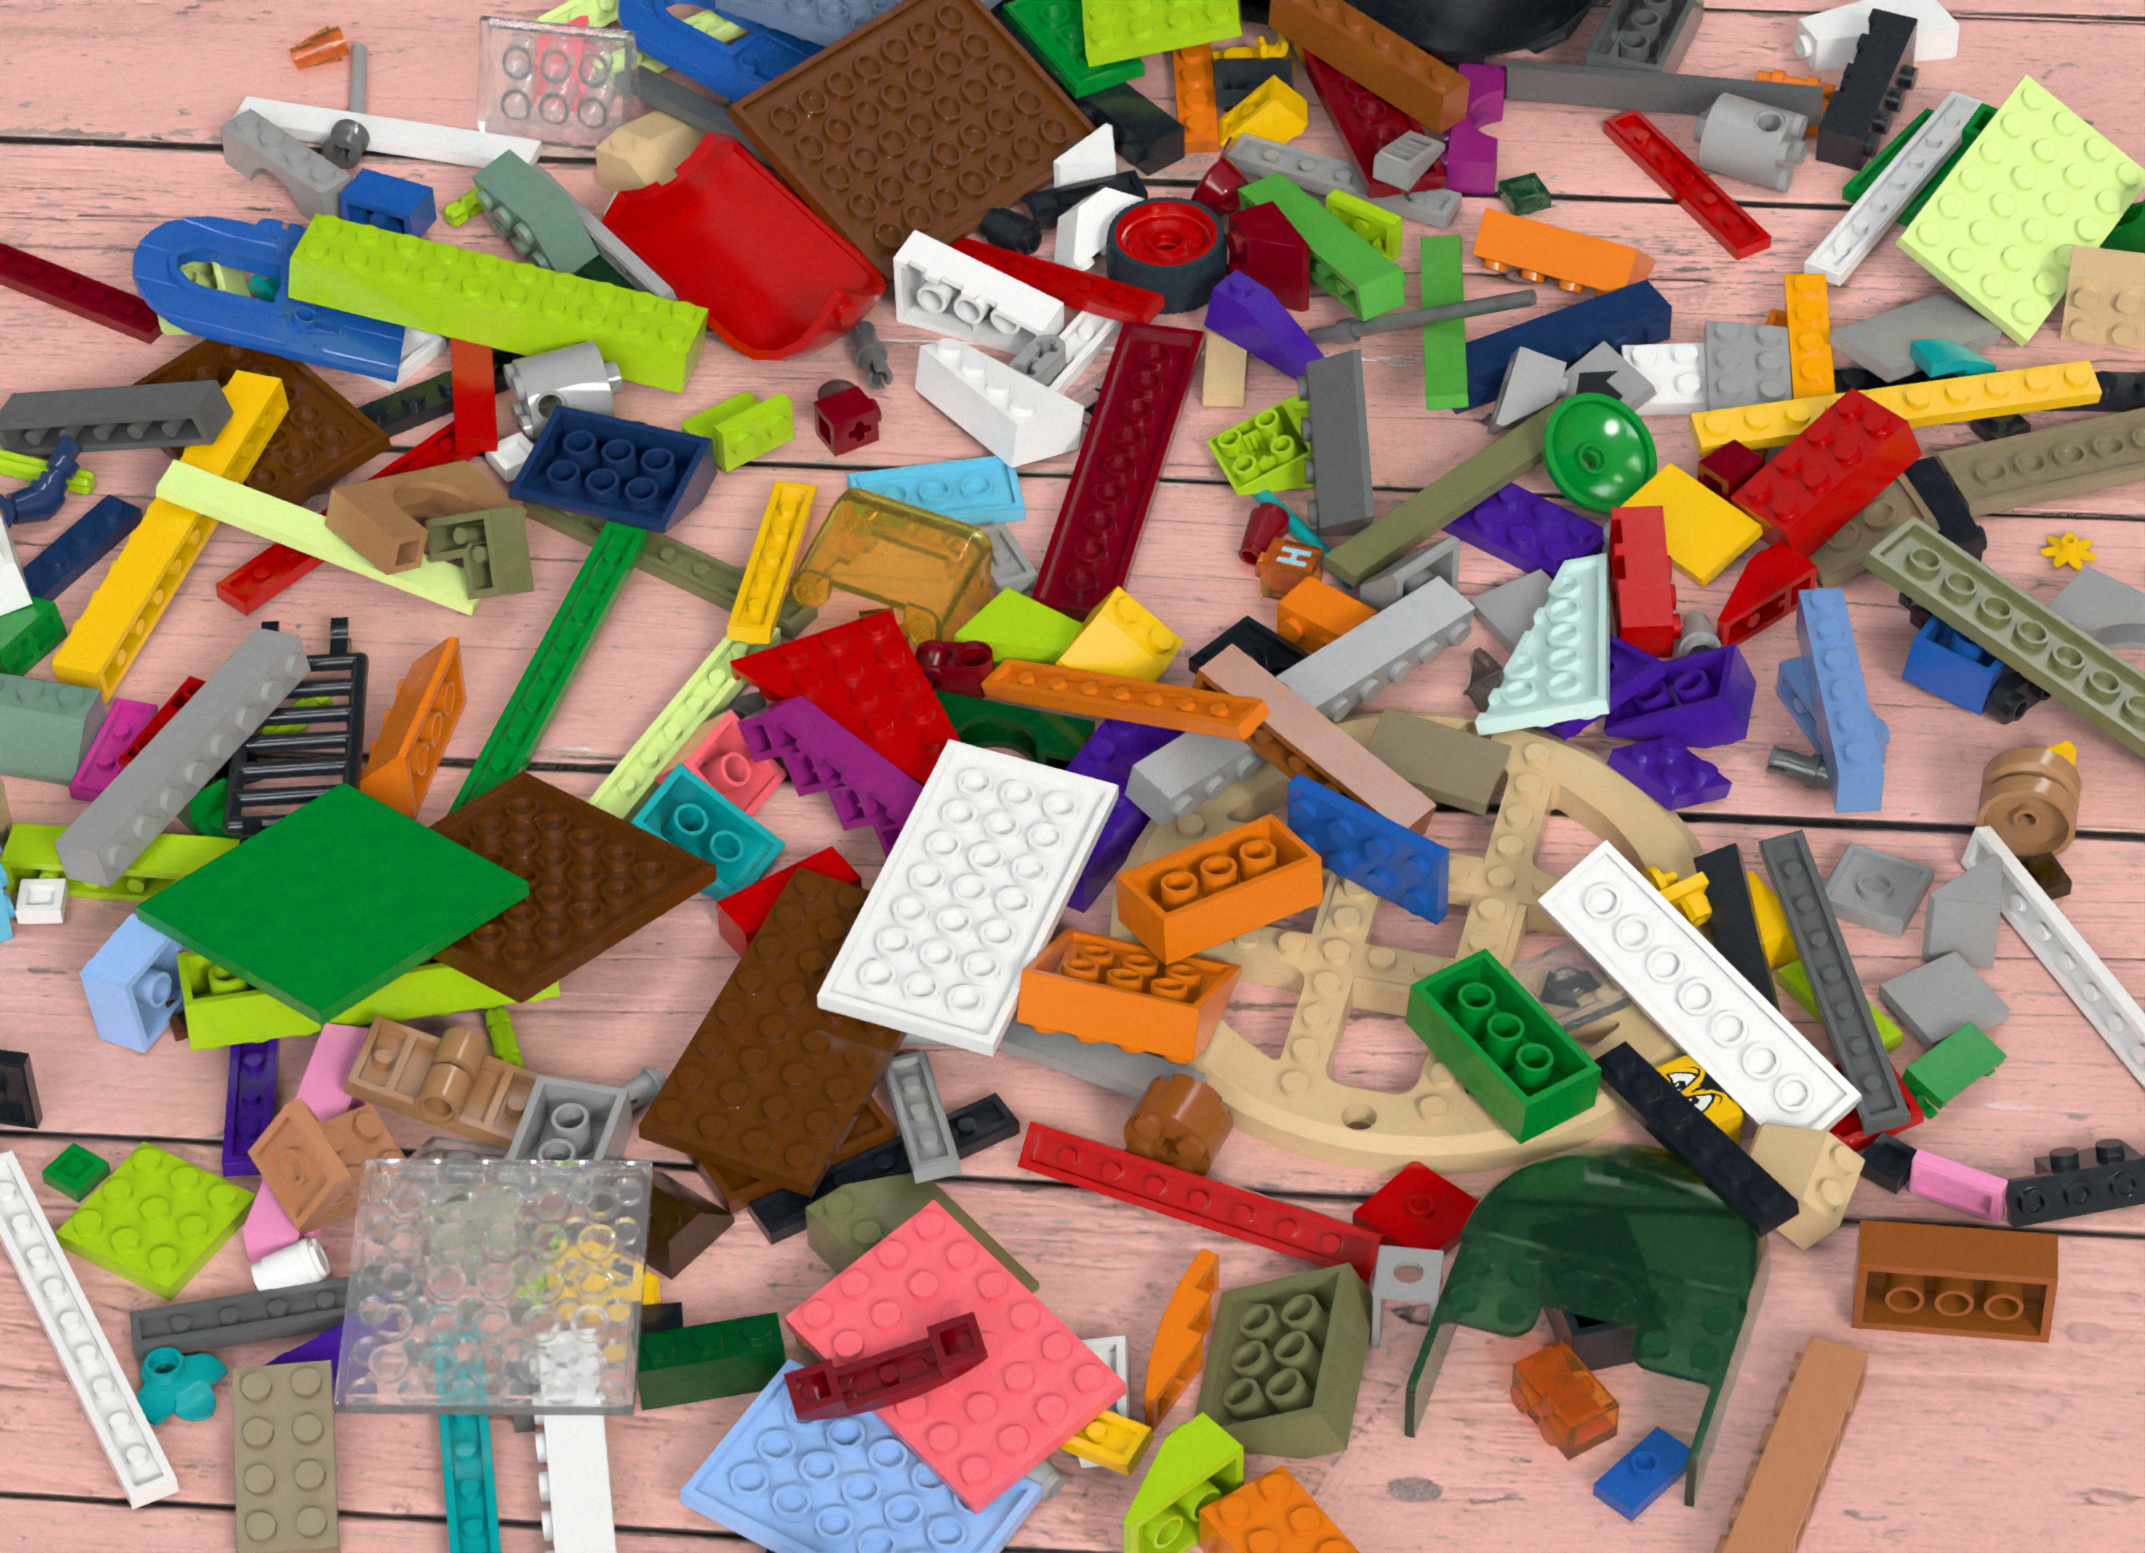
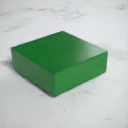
M72 1143L42 1171L45 1184L78 1203L111 1174L109 1162L75 1143Z

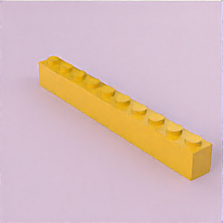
M236 370L229 383L222 388L234 414L212 445L185 446L183 456L179 461L242 485L288 412L289 405L281 378ZM158 497L152 500L139 526L131 532L128 543L118 559L112 562L105 580L99 589L93 592L90 603L81 618L74 622L71 634L62 648L54 654L52 671L55 674L57 683L99 689L102 693L103 703H108L220 521Z

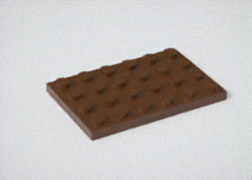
M205 339L132 384L147 385L217 380L222 389L229 383L236 370L281 378L289 410L242 485L297 506L391 447L389 436L386 432L303 362L283 358L279 355ZM185 446L164 447L160 449L171 459L179 461L183 456Z

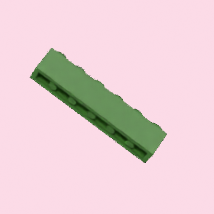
M1277 172L1238 189L1241 210L1273 200L1310 246L1309 278L1361 321L1365 322L1406 304L1403 289L1406 285V278L1401 267L1388 260L1377 247H1372L1362 239L1357 231H1352L1342 223L1337 215H1332L1322 207L1317 199H1312L1302 191L1297 183H1292L1283 174Z

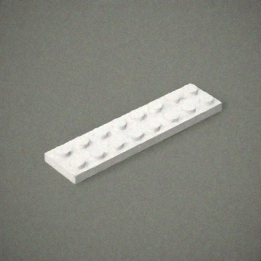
M1607 840L1538 899L1539 907L1685 1055H1688L1714 1079L1728 1098H1731L1740 1106L1742 1112L1757 1128L1763 1123L1829 1131L1862 1100V1095Z

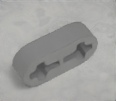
M1054 335L1038 336L1031 340L1007 366L1046 386L1066 365L1065 342Z

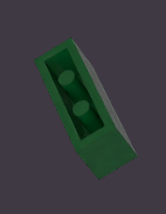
M777 1312L631 1336L642 1411L760 1392L764 1390L786 1363Z

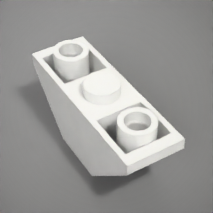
M1105 187L1081 200L1058 217L1054 263L1080 271L1090 268L1096 263L1092 256L1098 252L1102 256L1106 255L1107 234L1113 218L1121 210H1124L1125 207H1129L1131 204L1143 201L1144 199Z

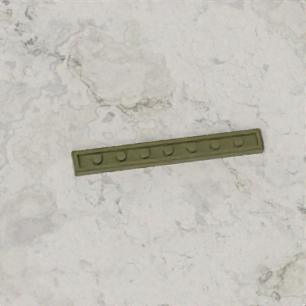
M1558 399L1324 555V567L1355 588L1544 461L1541 449L1542 431L1550 413L1564 400Z
M521 503L527 508L526 517L592 548L608 521L532 503ZM644 529L647 530L648 543L635 568L732 612L745 573L744 571L660 532ZM787 591L776 627L780 628L781 636L793 641L818 617L817 605Z

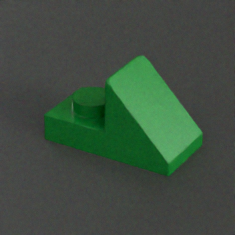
M225 778L202 788L177 814L176 817L195 836L240 839L241 835H228L222 829L227 784Z

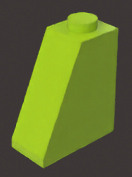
M1006 587L954 635L955 642L980 641L988 644L993 652L994 670L1007 658L1057 666L1055 663L1082 623Z

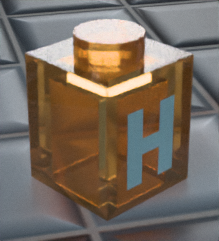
M1274 537L1267 552H1261L1256 563L1255 576L1261 578V596L1281 600L1307 576L1322 582L1323 548Z

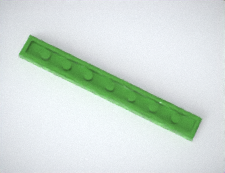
M1460 234L1421 237L1422 309L1463 302ZM1465 318L1424 325L1426 409L1441 410L1468 407Z

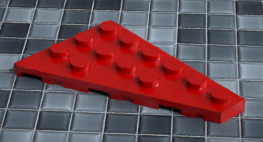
M890 609L730 661L731 673L735 680L738 681L742 678L759 688L760 695L769 701L778 702L803 696L923 787L927 783L948 740L961 742Z

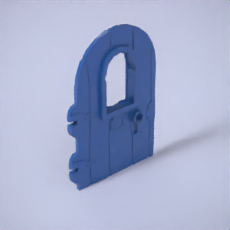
M619 0L618 22L626 37L638 49L733 102H737L826 48L814 42L801 40L794 35L777 29L767 28L763 24L746 18L736 17L732 13L715 8V0ZM675 4H693L704 9H710L718 16L751 33L749 36L742 40H737L729 46L674 17L666 8Z
M212 216L185 217L181 220L168 221L152 229L139 242L132 261V277L137 291L154 312L172 325L206 339L396 383L406 326L288 298L290 257L304 235L306 227L290 223L288 230L282 229L283 221L266 218L259 220L254 225ZM190 262H216L221 266L280 279V284L276 290L273 303L204 287L190 281L179 269L182 265Z

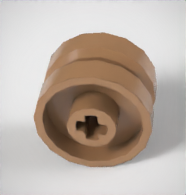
M2019 747L2008 749L1996 755L1983 770L1976 827L1991 826L2019 861L2051 852L2054 857L2063 853L2075 838L2081 790V779L2076 768L2063 756L2043 748Z

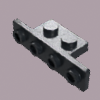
M2120 1139L2100 1140L2095 1143V1147L2082 1150L2073 1147L2056 1148L2049 1152V1156L2034 1158L2035 1175L2008 1179L2006 1191L2008 1223L2015 1228L2145 1204V1154H2139Z

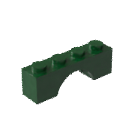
M934 690L962 743L980 748L998 747L1014 750L1032 762L1061 770L1067 768L1095 733L1094 721Z

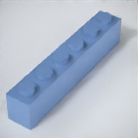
M1843 588L1799 590L1796 633L1835 813L1881 811L1884 768Z

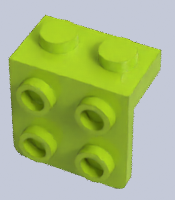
M1336 188L1326 196V210L1332 215H1337L1341 222L1352 231H1357L1361 238L1372 247H1377L1388 260L1393 263L1401 256V216Z
M742 392L682 422V432L711 438L715 462L727 473L795 439L792 400L781 392L760 402L751 393Z

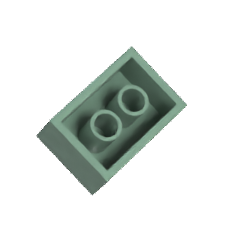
M507 150L472 176L479 190L475 196L484 210L489 214H493L495 221L491 224L496 233L504 242L511 240L513 246L523 258L530 256L536 267L573 274L599 255L596 246L568 196L512 150Z

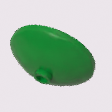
M1600 393L1574 395L1559 404L1550 413L1542 431L1541 449L1547 472L1556 487L1566 498L1587 511L1611 515V508L1621 507L1657 473L1656 449L1647 427L1631 408L1613 397Z

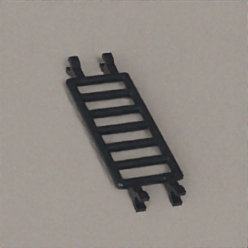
M348 617L331 618L329 654L306 656L311 668L310 672L351 670V678L301 681L285 699L349 696V704L276 708L260 725L278 726L347 722V730L250 736L229 758L222 829L226 834L241 835L239 844L289 815L241 817L242 807L307 804L339 785L244 789L245 780L343 775L342 782L360 791L369 658L362 652L351 653L352 643L351 638H349ZM279 621L261 623L262 629L280 632ZM345 748V756L338 758L247 762V753Z

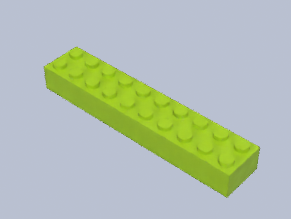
M316 213L290 257L288 298L475 344L490 346L524 356H531L593 340L599 349L603 363L616 361L622 380L683 394L704 349L708 308L696 306L686 301H675L655 296L649 292H638L618 287L608 282H597L577 277L571 273H560L536 267L530 263H519L499 258L489 253H478L458 248L452 244H441L421 239L411 234H400L379 229L374 225H363L342 220L333 215Z

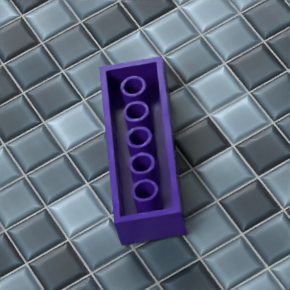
M1106 718L1067 766L1065 771L1119 785L1118 799L1066 905L1067 907L1082 913L1088 910L1124 864L1132 846L1151 820L1149 816L1124 795L1132 766L1186 733L1185 731Z

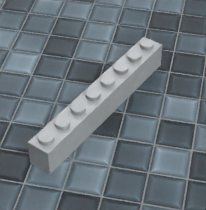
M257 628L54 843L68 879L105 887H111L311 671L299 635Z

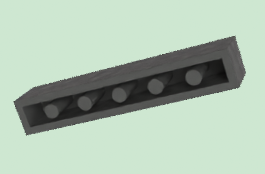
M217 380L13 393L0 410V443L4 450L28 456L52 454L64 434L81 446V452L212 445L234 412Z

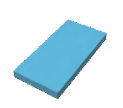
M997 456L846 474L858 540L1025 520V506L1016 467L1011 468Z

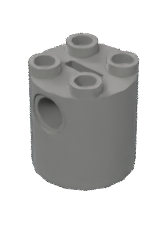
M1724 92L1713 105L1700 114L1695 125L1693 139L1694 142L1700 143V167L1704 170L1786 193L1792 182L1795 164L1802 165L1807 154L1808 142L1802 141V137L1807 127L1808 116Z
M593 340L515 359L510 364L503 365L507 386L509 389H513L517 402L511 403L516 426L521 427L523 435L533 441L539 438L556 405L614 417L612 395L623 392L622 378L616 361L603 363L599 349Z

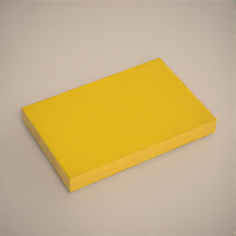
M1671 462L1621 506H1663L1667 554L1671 555L1672 566L1703 588L1763 535L1762 526Z

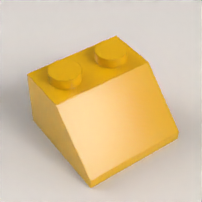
M1117 586L1091 610L1055 664L1060 667L1156 682L1167 669L1184 641L1122 588Z

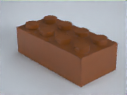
M1860 1220L1853 1279L1852 1328L2049 1343L2058 1284V1234Z

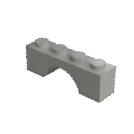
M252 109L239 114L220 126L227 165L249 180L268 170L275 174L292 194L300 214L312 221L316 213L333 215L343 220L339 196L352 182L351 175Z

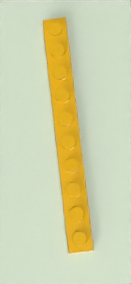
M2090 360L1859 391L1907 420L1911 428L2099 403L2102 395ZM1845 393L1690 413L1688 426L1699 457L1710 455L1733 439L1750 450L1784 446L1792 442Z

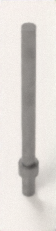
M1534 289L1371 318L1365 322L1358 321L1354 317L1338 320L1332 326L1310 329L1308 337L1315 345L1339 341L1340 344L1358 342L1363 336L1534 306L1537 304V295Z

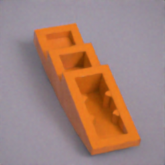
M1204 1248L1200 1250L1180 1280L1161 1319L1150 1355L1144 1394L1145 1425L1151 1427L1152 1432L1159 1426L1203 1368V1337L1211 1328V1297L1219 1288V1255Z

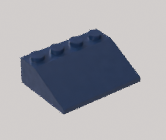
M556 405L508 492L509 499L667 533L703 502L717 475L713 442L711 438Z

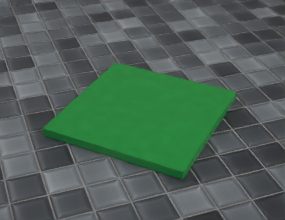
M342 782L136 906L138 920L323 1026L523 900L530 893L528 881Z

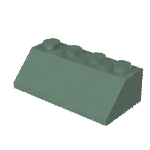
M0 673V774L70 786L106 718L101 690Z

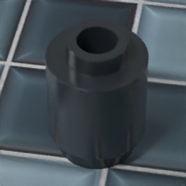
M997 207L991 208L985 214L981 223V235L986 238L989 244L1029 256L1038 250L1042 241L1041 228L1037 221L1007 207L1000 209Z

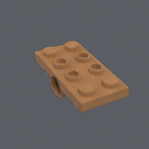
M376 1015L346 1081L344 1093L509 1152L537 1076L546 1075L487 1055L485 1040L471 1029L453 1027L446 1030L443 1037L439 1038Z

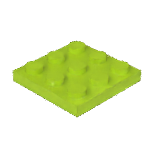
M143 1141L58 1229L55 1235L61 1248L172 1301L246 1222L256 1194Z

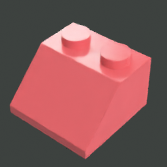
M730 709L702 723L654 779L661 785L677 764L680 763L752 817L788 774L774 758L754 763L737 723L740 719Z

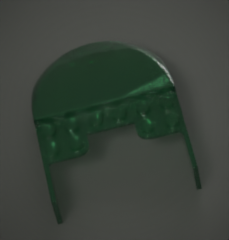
M1625 1143L1591 1145L1551 1153L1515 1168L1496 1181L1481 1197L1462 1230L1461 1245L1406 1386L1404 1436L1411 1438L1416 1436L1457 1325L1507 1337H1518L1527 1334L1533 1329L1542 1306L1636 1329L1632 1341L1631 1356L1640 1368L1703 1384L1710 1390L1687 1460L1684 1505L1694 1508L1767 1289L1771 1260L1768 1235L1766 1234L1760 1238L1666 1149Z

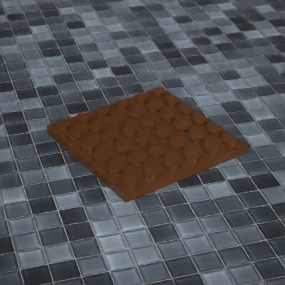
M521 771L428 828L528 881L530 895L438 952L432 958L522 1004L717 881L716 865Z

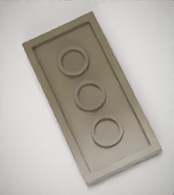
M331 1360L232 1368L237 1553H340L334 1380Z

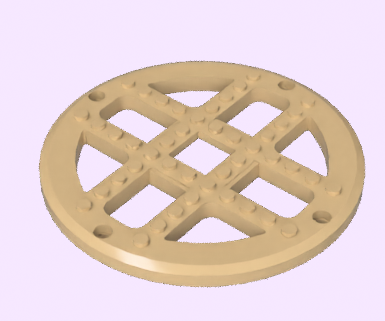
M1403 711V713L1478 735L1475 720L1478 716L1445 712ZM1382 713L1344 717L1339 722H1331L1366 748ZM1532 728L1483 735L1481 737L1512 746V750L1497 786V789L1504 794L1485 858L1449 852L1448 903L1470 907L1455 959L1368 944L1383 897L1374 895L1366 888L1344 877H1339L1331 870L1322 866L1324 896L1311 934L1264 926L1230 939L1221 945L1193 954L1195 956L1241 965V975L1238 981L1288 989L1300 995L1281 1057L1277 1060L1269 1058L1231 1029L1221 1018L1208 1047L1194 1062L1177 1064L1206 1074L1207 1085L1222 1097L1219 1105L1226 1115L1229 1110L1231 1111L1233 1127L1292 1153L1348 1168L1399 1174L1409 1164L1416 1161L1437 1174L1478 1172L1519 1165L1555 1155L1590 1141L1632 1117L1600 1086H1598L1594 1107L1519 1144L1473 1094H1470V1091L1429 1047L1419 1081L1409 1092L1389 1094L1344 1086L1330 1079L1351 1009L1353 1007L1406 1017L1412 984L1485 948L1540 1003L1548 975L1518 970L1515 967L1526 929L1568 936L1539 907L1538 899L1564 877L1542 872L1535 867L1552 810L1558 809L1599 837L1603 842L1607 840L1640 874L1644 868L1654 865L1662 874L1674 870L1678 876V882L1697 874L1693 858L1706 854L1696 836L1674 810L1668 811L1607 764L1608 760L1588 749ZM1266 762L1249 779L1244 781L1239 779L1228 786L1225 792L1217 799H1208L1196 806L1194 811L1183 820L1177 818L1161 828L1151 819L1132 846L1120 873L1259 819L1266 813L1288 803V783L1291 779L1270 762ZM1115 890L1112 901L1110 937L1143 944L1118 920L1117 890ZM1708 921L1695 927L1714 947ZM1553 976L1559 984L1570 980V978ZM1596 983L1601 988V991L1575 1001L1583 1013L1541 1005L1573 1039L1597 1043L1586 1051L1593 1060L1625 1041L1654 1068L1685 1056L1682 1050L1617 986ZM1147 1052L1148 1054L1163 1058L1161 1054Z

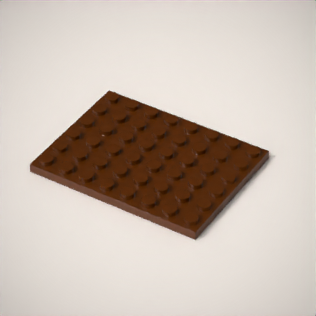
M905 0L733 103L726 113L815 214L858 248L881 272L887 287L894 284L893 258L914 230L950 247L963 237L966 238L980 229L985 214L991 208L997 207L1000 209L1007 207L1011 209L1022 202V195L1037 192L1054 181L1053 161L1097 130L1091 121L980 0Z

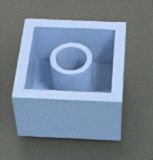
M133 913L112 933L109 940L85 964L79 974L99 1038L146 1053L170 1025L169 1019L171 1014L176 1010L178 1015L183 1009L176 953L184 952V949L180 943L138 920L137 915ZM177 999L169 1008H167L165 1004L167 1001Z

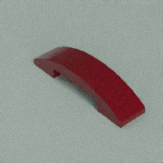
M974 1311L926 1327L929 1334L928 1338L834 1368L832 1360L828 1359L785 1373L784 1378L797 1420L832 1419L881 1409L932 1391L970 1371L988 1358Z

